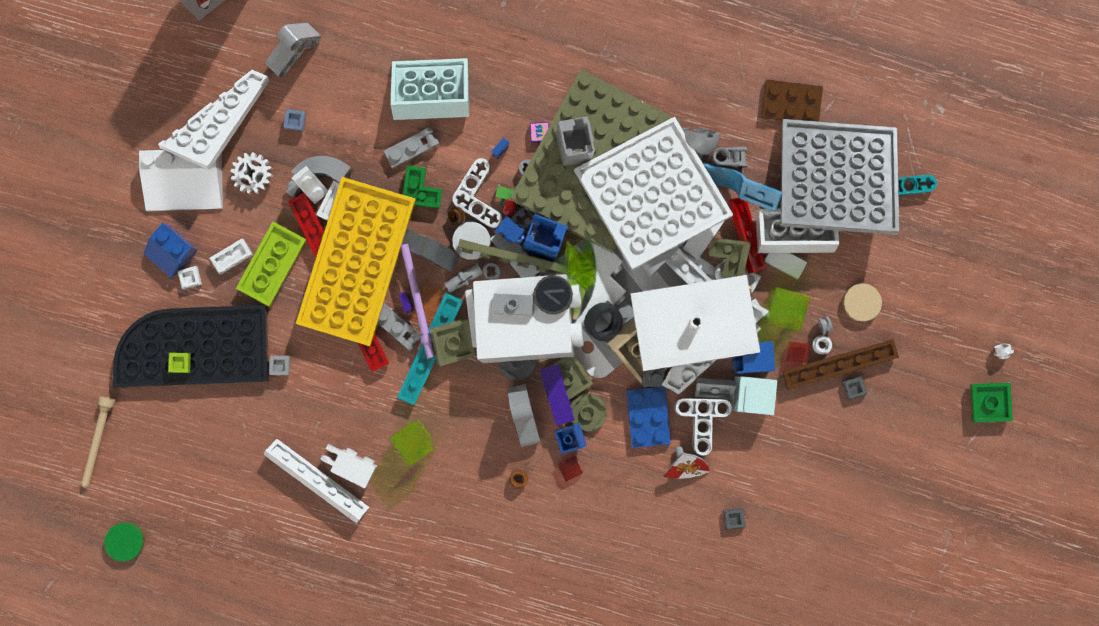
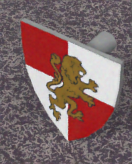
M679 446L675 448L677 459L662 476L682 479L700 476L710 471L708 464L702 458L684 453L682 447Z

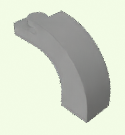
M315 156L302 161L291 171L295 175L307 166L316 177L328 176L340 183L341 177L348 178L353 169L339 159L329 156ZM293 180L287 185L288 190L286 192L294 198L299 196L302 190Z

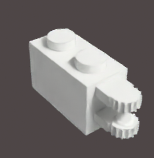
M328 444L326 449L338 455L336 461L326 455L321 457L322 461L333 466L331 472L363 488H367L378 467L374 464L375 461L368 457L363 459L357 456L358 453L350 448L340 450Z

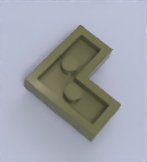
M720 238L712 239L709 256L725 260L722 273L723 278L744 275L750 243Z

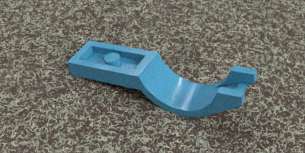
M703 163L716 185L730 188L742 200L774 212L778 209L783 192L746 179L743 174L734 169Z

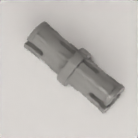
M476 263L464 272H458L459 275L444 284L448 291L452 293L459 287L468 285V282L483 273Z

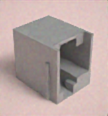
M588 116L559 121L556 136L563 166L592 160L595 149Z

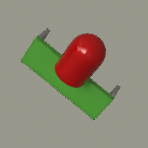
M498 184L495 197L506 199L503 212L506 216L510 217L515 213L517 204L510 200L514 189L501 187Z

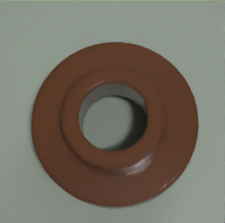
M458 206L453 207L448 212L449 222L457 226L464 224L466 217L463 209Z

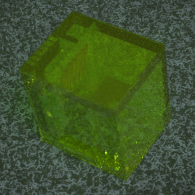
M772 287L766 308L769 312L764 316L763 323L801 332L811 296Z
M413 420L390 437L409 466H412L437 448L420 420Z

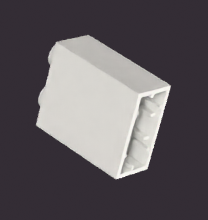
M567 274L556 275L566 279L570 284ZM547 276L473 281L477 359L482 363L575 357L574 347L584 346L582 323H572L571 308H581L580 285H571L573 301L566 311L557 315L546 314L538 308L534 300L533 316L493 314L494 293L534 296V288L537 283Z

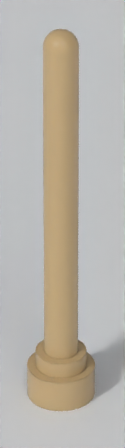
M99 397L100 413L81 483L84 488H87L90 484L107 414L114 407L115 399Z

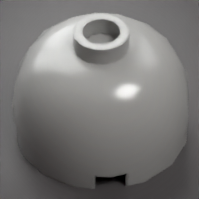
M689 127L682 128L688 145L695 150L699 158L714 152L719 142V132L715 133L714 130L695 128V130L689 131Z

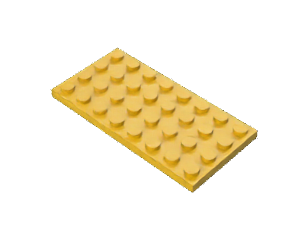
M341 177L296 324L371 346L416 202L415 198Z

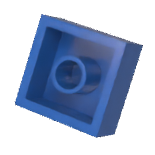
M580 423L554 431L562 454L587 446Z

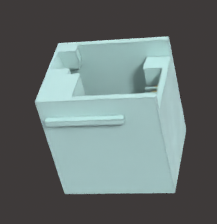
M735 376L736 388L732 400V411L774 415L777 380Z

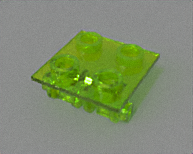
M567 241V250H565V256L568 260L567 274L586 291H589L588 286H594L597 281L594 268V253L590 249L580 253Z

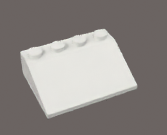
M165 150L139 151V171L146 211L223 209L222 152L211 169L208 170Z

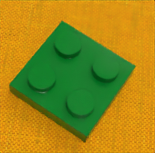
M1011 382L970 384L972 422L1013 421Z

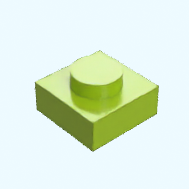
M169 353L168 372L190 373L191 353Z

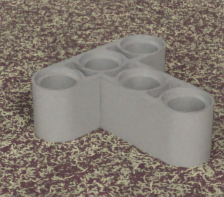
M309 23L285 25L277 33V38L280 42L265 64L279 78L283 77L289 72L305 49L313 48L319 43L321 35Z
M526 384L507 388L511 414L521 447L540 443Z

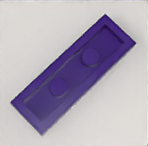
M559 365L540 370L556 426L574 421Z

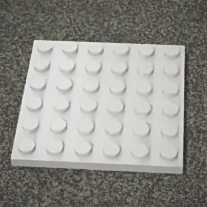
M675 117L574 169L576 176L631 271L733 216L697 153L688 145L685 133Z

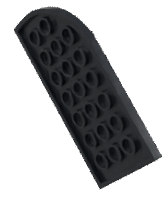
M267 305L169 308L153 311L142 316L124 332L117 345L113 360V388L269 381ZM169 353H191L190 373L168 372Z

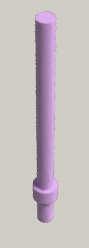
M404 244L401 245L422 334L420 336L421 343H424L427 358L435 357L431 343L432 337L429 334L409 245Z

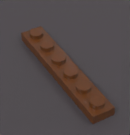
M894 339L787 369L782 371L786 388L789 390L899 358Z

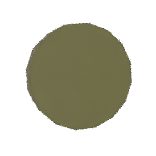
M586 393L579 395L570 405L575 419L571 422L572 424L580 423L582 431L590 432L597 430L606 420L607 409L605 403L594 394Z

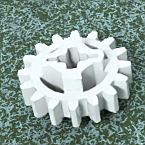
M252 152L251 157L247 153H244L243 159L238 156L239 162H233L232 164L235 166V169L230 170V172L235 174V176L231 177V180L237 181L234 186L240 187V191L243 193L247 189V193L250 195L253 190L259 194L260 188L265 191L266 187L264 185H270L271 182L268 181V178L273 177L269 173L273 168L267 166L269 161L267 159L263 160L264 157L262 155L257 157L254 152ZM253 161L260 163L262 166H255ZM251 169H252L253 171H255V172L252 174L253 177H250V176H249V174H251ZM248 180L251 186L245 185L242 181Z

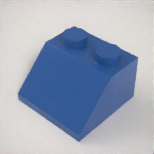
M162 223L150 236L143 254L173 279L178 273L177 271L181 270L198 250L170 225Z

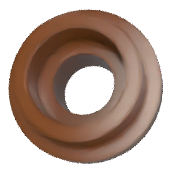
M516 469L511 472L509 482L514 488L521 489L527 485L528 475L524 470ZM517 475L522 476L521 482H516L515 477Z

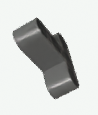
M407 229L402 245L408 244L411 253L452 273L460 257L459 254L434 239L424 237Z

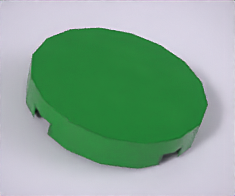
M124 522L114 525L105 535L104 545L106 552L116 561L125 562L134 559L140 555L144 548L143 532L133 523Z

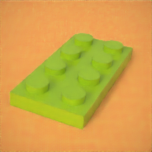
M272 222L236 289L271 307L307 240Z

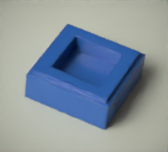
M503 137L491 151L496 159H499L507 150L509 141Z

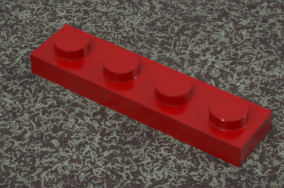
M740 198L728 200L729 208L733 213L732 219L738 240L750 243L746 262L748 274L766 270L763 255L758 253L757 234L747 201Z

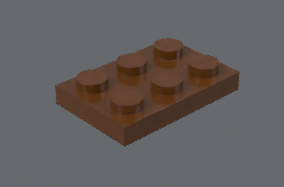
M766 79L761 118L780 121L789 119L819 122L823 86Z

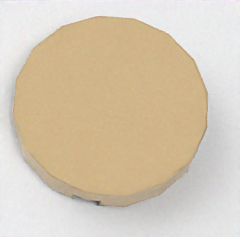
M861 283L852 286L846 291L842 304L850 318L855 321L864 322L872 320L878 315L882 307V299L876 288L869 284Z

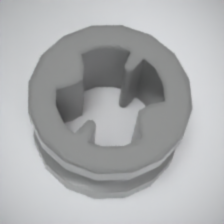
M488 263L483 268V275L488 280H496L500 275V269L496 264ZM490 267L492 269V267H495L496 275L494 277L492 275L491 277L487 276V268Z
M828 316L824 317V319H818V326L822 335H825L826 332H833L832 323Z

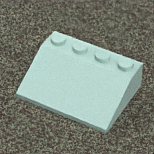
M468 59L392 62L391 110L393 120L469 117Z

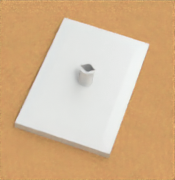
M747 275L630 294L643 371L760 353ZM694 319H697L699 321L698 326L694 325Z

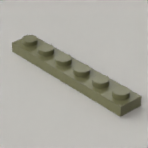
M462 239L459 240L458 247L462 248L461 252L473 254V251L480 252L481 257L491 259L492 256L499 257L501 262L510 264V260L518 262L517 266L529 268V265L536 266L537 271L547 273L548 270L555 271L554 275H571L572 267Z

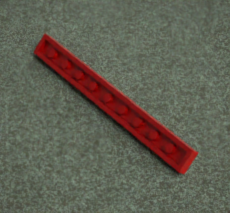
M303 193L289 200L288 203L316 258L324 235V229L308 196ZM374 334L371 346L358 343L372 372L390 364L376 334Z

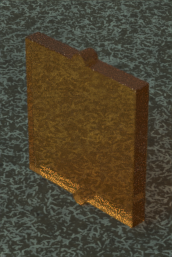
M423 284L420 292L426 322L432 323L445 292L440 291L439 288L434 289ZM414 307L411 316L417 317L416 309Z

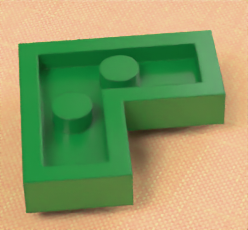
M407 165L403 195L415 198L414 206L440 209L443 190L424 187L427 169Z

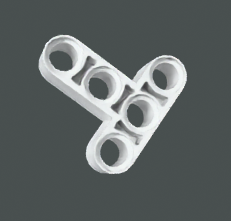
M679 399L675 402L674 410L678 415L693 416L692 447L694 452L702 456L710 453L712 449V417H727L732 411L730 402L722 399ZM681 402L688 404V410L685 413L679 411L678 407ZM701 402L707 405L705 413H700L698 410V405ZM720 403H724L727 407L726 411L722 414L717 410ZM704 421L707 424V429L701 433L698 430V424ZM701 441H705L707 444V448L703 452L697 449V445Z

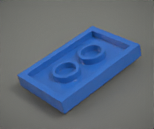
M665 387L626 390L632 448L671 444Z

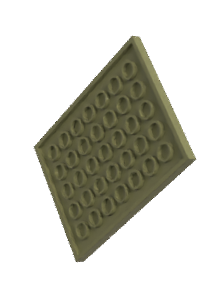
M580 70L510 200L544 218L568 226V231L613 253L617 245L574 172L575 168L587 162L567 166L562 164L556 136L558 122L588 116L594 139L595 151L592 157L594 159L673 117Z

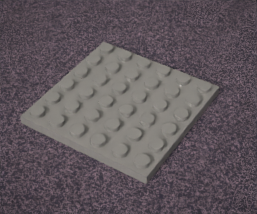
M783 119L781 123V192L783 193L780 199V226L897 235L899 233L897 128Z

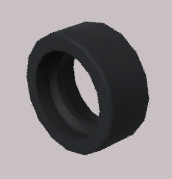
M598 303L591 307L584 320L586 331L598 341L613 339L618 335L623 324V318L619 310L608 303ZM610 312L612 318L609 326L597 332L595 325L598 318L602 314Z

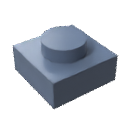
M286 109L283 128L304 132L306 112Z

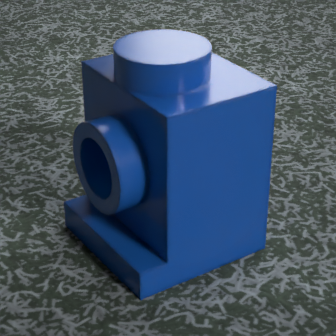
M508 216L504 218L494 231L496 234L503 233L501 237L507 242L511 243L513 241L518 245L526 237L524 235L526 230Z

